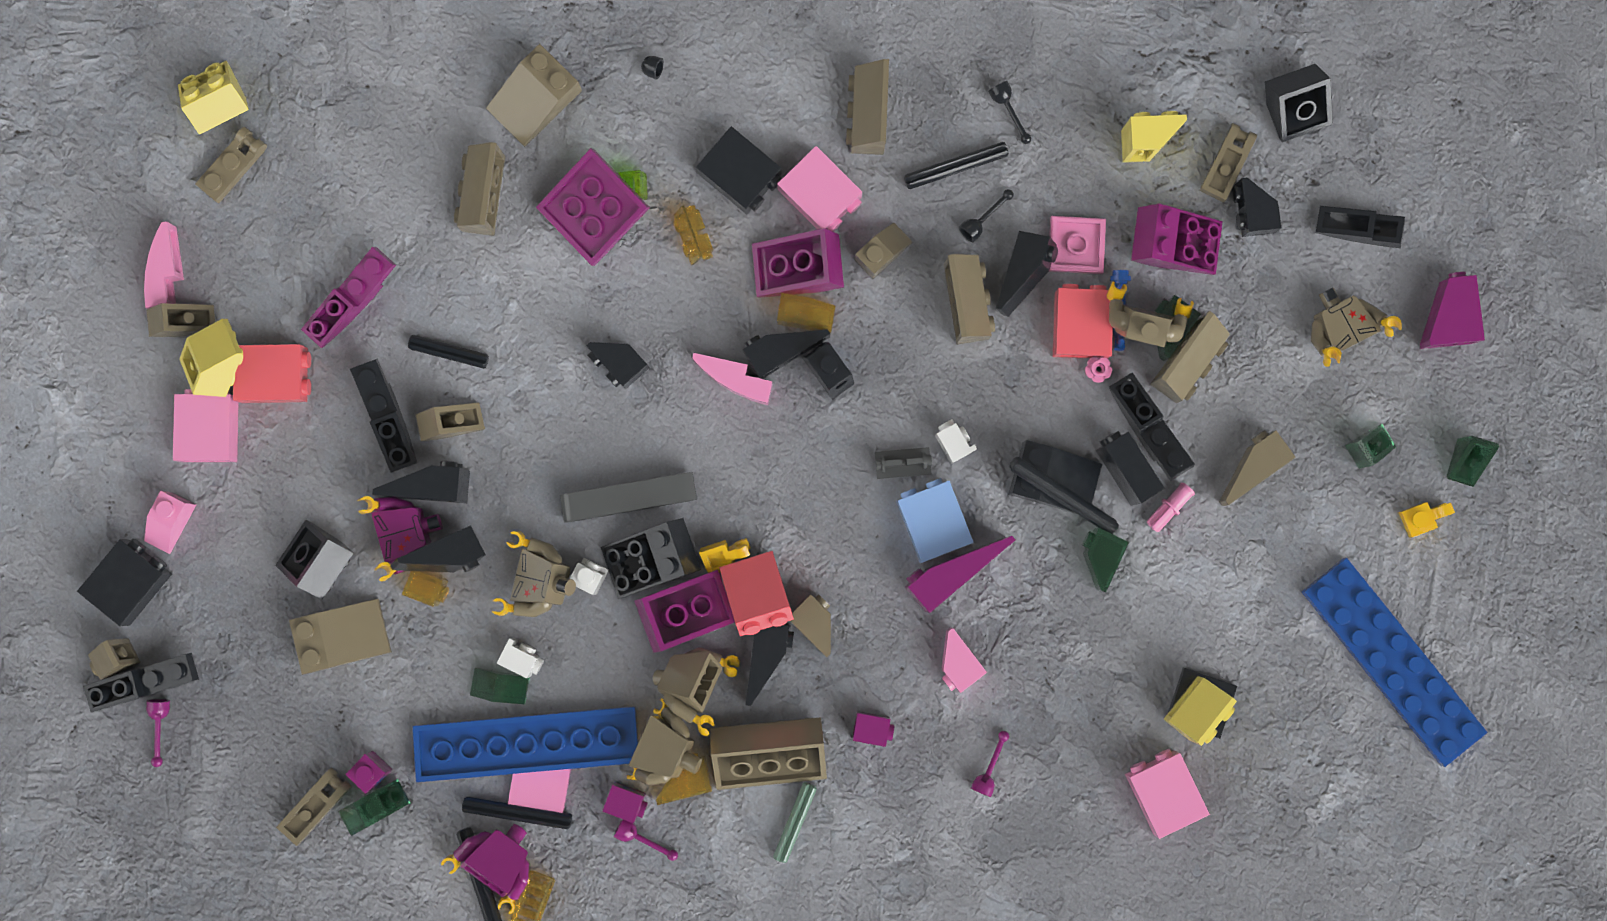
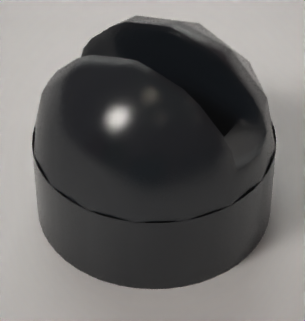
M657 56L646 57L641 64L643 73L650 78L658 79L664 66L663 58Z

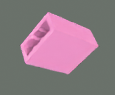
M817 146L777 183V190L817 230L825 228L834 232L843 222L840 218L847 212L852 214L862 204L860 201L862 191Z
M185 389L184 394H174L173 461L237 462L238 402L233 401V395L229 394V390L226 397L193 395L191 389Z
M1170 749L1159 752L1155 755L1156 759L1147 764L1145 761L1134 764L1130 767L1131 771L1125 774L1153 834L1159 839L1210 815L1181 754L1177 751L1171 752Z

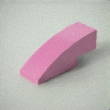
M161 222L148 254L144 281L145 308L147 309L161 303L176 304L173 282L184 280L177 227L169 222Z
M693 353V361L718 384L748 400L768 405L773 385L772 381L747 376V364Z

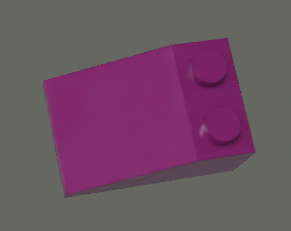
M823 228L752 244L756 297L758 298L818 293L844 288L839 234Z
M718 570L634 601L653 653L664 651L735 623L728 596Z

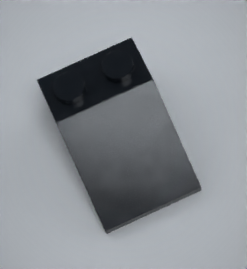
M1030 440L1022 442L1019 457L1092 504L1102 468L1101 463ZM1014 473L1008 495L1075 513Z
M440 461V466L431 465L373 489L372 495L467 504L470 471L463 469V464L452 461Z

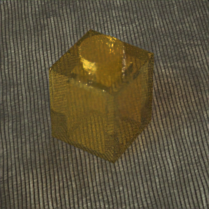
M411 571L402 595L432 607L439 606L440 602L444 603L449 593V587H446L448 580L428 572Z

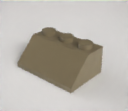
M889 59L855 66L854 75H849L848 91L853 92V102H848L847 118H852V128H847L846 145H851V154H884L887 127Z
M489 142L469 145L467 154H463L462 170H465L464 179L460 180L458 184V196L461 197L460 207H456L454 212V223H457V227L462 232L495 235L505 155L497 143Z
M948 255L944 263L956 344L989 340L992 336L991 332H995V323L993 316H988L987 305H991L989 289H984L983 278H986L985 264L979 261V255Z
M1208 311L1196 319L1150 383L1151 386L1175 403H1179L1183 399L1188 401L1197 389L1194 384L1198 378H1205L1213 367L1210 364L1215 355L1219 357L1229 344L1226 342V339L1230 333L1214 313Z

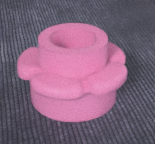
M1094 356L1087 361L1088 365L1085 367V373L1093 382L1101 383L1111 376L1112 367H1110V361L1107 358ZM1097 367H1101L1100 372L1096 370Z

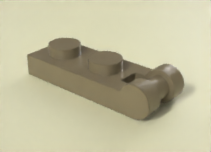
M1232 123L1199 191L1224 203L1250 153L1257 134L1251 131L1249 133L1240 130L1239 125ZM1234 140L1243 143L1242 147L1234 145Z
M246 127L241 128L236 133L235 139L195 183L217 203L223 200L267 148V145L260 139L256 140L252 136L253 133ZM245 145L249 147L246 155L241 152Z
M332 767L276 827L296 846L301 844L338 801L352 788L347 781L343 782L337 777L338 773ZM328 784L336 790L331 796L323 790Z

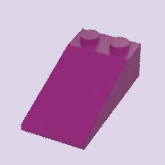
M1013 536L1004 537L929 567L924 571L918 568L906 578L909 583L905 588L925 612L931 613L1016 539Z

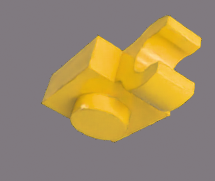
M1423 502L1400 511L1399 515L1409 538H1413L1438 528L1435 520L1451 515L1455 511L1451 502L1440 504L1431 509L1428 502Z
M747 538L741 539L731 546H728L726 540L700 548L699 554L708 573L715 570L721 573L719 567L735 563L734 560L749 556V549L751 547Z

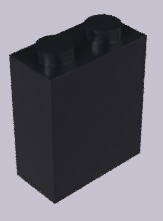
M732 126L696 166L697 174L746 215L751 209L755 212L765 200L763 195L769 189L773 191L777 187V183L782 179L780 177L782 174L781 167Z
M1117 431L1100 441L1102 446L1096 452L1131 506L1142 504L1165 489L1129 431L1122 435Z
M119 539L77 590L80 595L118 626H130L172 575L166 569L167 564L156 556L151 557L145 552L146 547L136 539Z

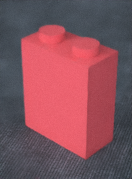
M1063 284L1062 288H1058L1055 291L1053 357L1090 359L1094 356L1098 358L1103 356V358L1108 359L1112 356L1113 327L1109 323L1110 300L1106 296L1108 292L1106 286L1091 285L1089 289H1079L1077 284Z
M300 344L239 345L243 350V361L238 365L235 372L233 401L240 403L307 402V395L311 394V381L307 379V368L311 367V354L307 347Z
M773 551L719 567L740 636L754 635L762 629L782 626L788 621L794 620Z

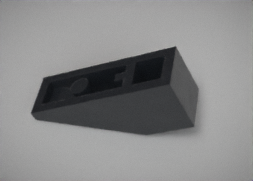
M1019 231L996 309L1003 316L1009 317L1049 272L1051 263L1056 261L1058 248L1051 237Z
M828 329L770 334L762 338L756 335L745 343L747 347L743 349V353L758 377L764 379L829 339L830 332Z
M470 525L397 558L390 567L395 571L454 573L463 569L464 572H468L480 565L478 561L486 554Z
M789 625L772 626L754 634L746 706L753 704L785 656L786 649L792 648L794 632L789 631Z

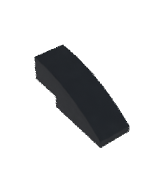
M1320 205L1316 233L1352 242L1401 249L1405 217L1377 214V211Z

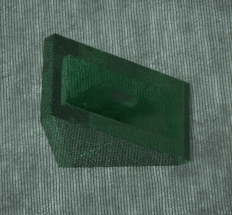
M1383 424L1376 426L1345 445L1359 469L1377 464L1396 448Z
M1475 436L1458 438L1448 469L1447 479L1474 487L1498 450L1499 444Z
M475 668L470 696L491 702L525 705L530 677L525 678L521 675Z

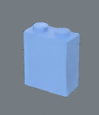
M941 478L927 483V489L917 493L916 488L901 493L902 499L896 501L920 563L974 543L950 481L943 483Z

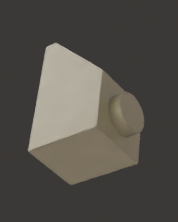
M892 223L855 254L854 260L874 279L913 242L895 223Z
M161 303L147 309L149 337L193 335L215 323L214 305Z
M480 403L433 407L416 414L421 441L445 439L485 429Z
M810 594L792 612L794 620H791V622L828 657L831 654V614L827 611L830 605L819 594L815 598Z
M129 638L106 640L88 654L91 660L90 668L96 676H99L100 680L116 676L141 663Z

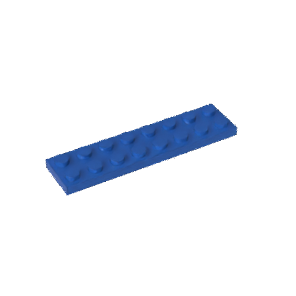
M1348 558L1340 560L1302 591V594L1441 766L1446 767L1488 733Z
M636 706L412 726L416 782L630 764L639 743Z

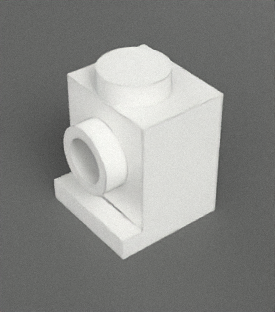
M952 419L938 427L940 432L935 437L950 464L977 450L975 444L969 447L967 442L971 440L963 426L959 428Z
M583 558L581 563H577L570 579L575 581L576 587L592 595H597L608 573V569Z
M514 637L509 638L497 664L525 678L531 677L532 673L537 675L544 660L535 654L536 649L524 643L518 646L516 645L518 639Z

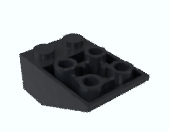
M684 518L662 523L601 547L618 599L701 570Z

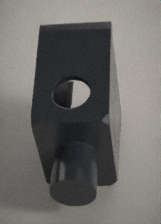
M823 342L802 357L832 400L854 385L851 372L829 342Z

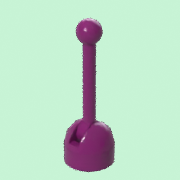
M151 699L146 701L147 714L155 720L154 757L151 760V764L154 767H159L163 763L160 757L161 719L169 714L170 700Z
M1001 731L998 734L999 742L986 774L977 776L970 788L990 798L995 787L991 774L1004 742L1009 739L1007 731Z
M622 819L613 836L623 842H628L635 838L667 855L670 861H675L678 858L676 850H668L637 834L635 823Z

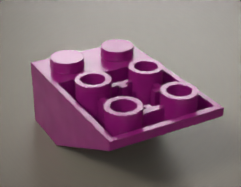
M1159 203L1138 207L1131 261L1153 267L1216 275L1223 221Z

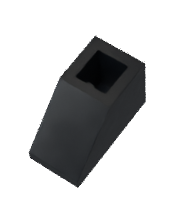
M1241 178L1233 187L1232 194L1234 203H1238L1239 214L1236 215V225L1238 230H1241L1242 237L1274 234L1282 227L1278 201L1249 178Z
M589 342L586 345L591 351L587 356L597 367L601 364L606 367L609 372L605 376L616 388L620 384L624 389L628 388L650 368L630 344Z

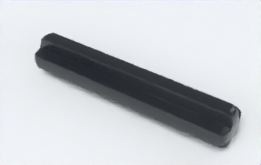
M411 335L408 341V348L417 352L483 369L488 364L489 356L486 353L416 335Z

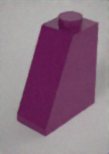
M1455 272L1448 274L1449 278L1439 282L1420 342V349L1468 345L1485 340L1477 275L1466 276V272Z

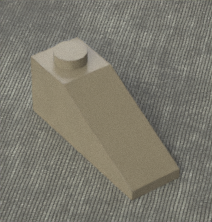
M1264 430L1251 439L1253 444L1246 449L1219 501L1222 506L1230 505L1296 458L1277 430L1269 433Z

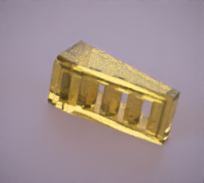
M530 870L528 883L518 899L511 921H524L518 918L519 915L535 921H541L556 880ZM526 895H533L535 897L541 898L542 901H538L536 899L527 897ZM526 905L528 907L537 909L538 912L531 911L529 909L523 908L522 906Z

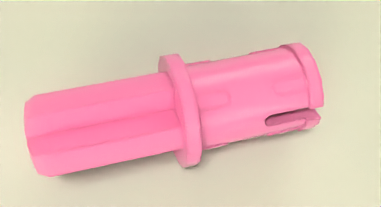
M1181 482L1167 499H1162V505L1147 520L1148 526L1154 531L1159 532L1174 515L1178 516L1180 514L1179 510L1195 495L1194 491L1188 485Z

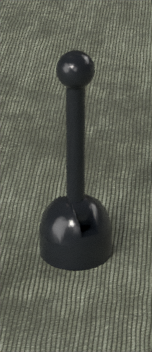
M1004 81L988 92L993 101L1006 106L1021 134V142L1029 144L1032 139L1031 135L1025 132L1009 102L1012 89L1008 81Z
M1010 189L1005 190L1003 197L978 220H965L959 226L961 234L968 241L974 243L982 234V223L1006 200L1013 198V191Z

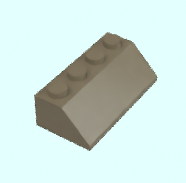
M821 717L710 728L711 758L717 790L827 779Z

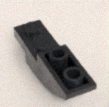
M378 358L351 368L350 371L371 419L370 425L390 473L416 464L417 459L405 421Z
M1133 372L1109 386L1116 403L1152 460L1157 461L1170 481L1194 467L1195 463L1163 420V414Z
M187 653L87 684L83 687L90 712H95L179 687L183 684L199 680L192 653Z

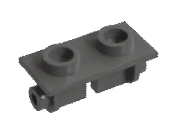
M929 447L875 452L877 479L932 475V458Z

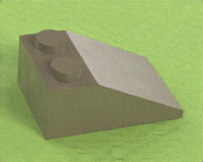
M539 44L519 63L486 109L525 147L582 89L579 82Z
M379 599L289 620L302 675L392 652Z

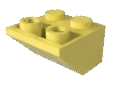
M227 61L220 64L213 63L204 72L196 76L189 75L178 84L181 108L199 134L248 110L246 97Z
M1177 111L1163 112L1159 116H1151L1149 112L1135 113L1121 130L1122 161L1150 162L1187 121V115H1178Z
M221 319L186 339L179 360L193 395L226 397L230 386H233L235 382L236 369L243 361V350L238 345L235 331L232 330L228 319Z
M1197 676L1165 716L1164 720L1189 741L1202 746L1204 742L1208 744L1217 734L1216 727L1222 720L1224 722L1232 716L1235 711L1233 706L1237 701L1207 679Z

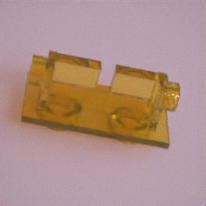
M695 205L687 208L681 206L673 215V222L676 231L680 232L685 256L689 258L691 265H694L701 258L702 260L712 258L714 250L708 234H697V231L705 229L699 209H696Z

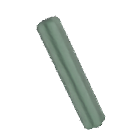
M807 782L802 784L774 852L773 858L782 863L788 861L816 793V786Z

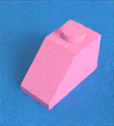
M160 491L147 515L144 541L171 554L196 504L172 492Z
M952 627L946 630L941 668L945 675L942 679L951 691L956 688L961 693L987 672Z

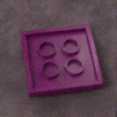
M592 148L586 152L536 206L544 217L591 266H595L650 208Z

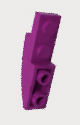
M372 247L342 285L332 290L301 330L320 348L326 346L377 295L384 286L382 282L395 268L396 264L377 247Z

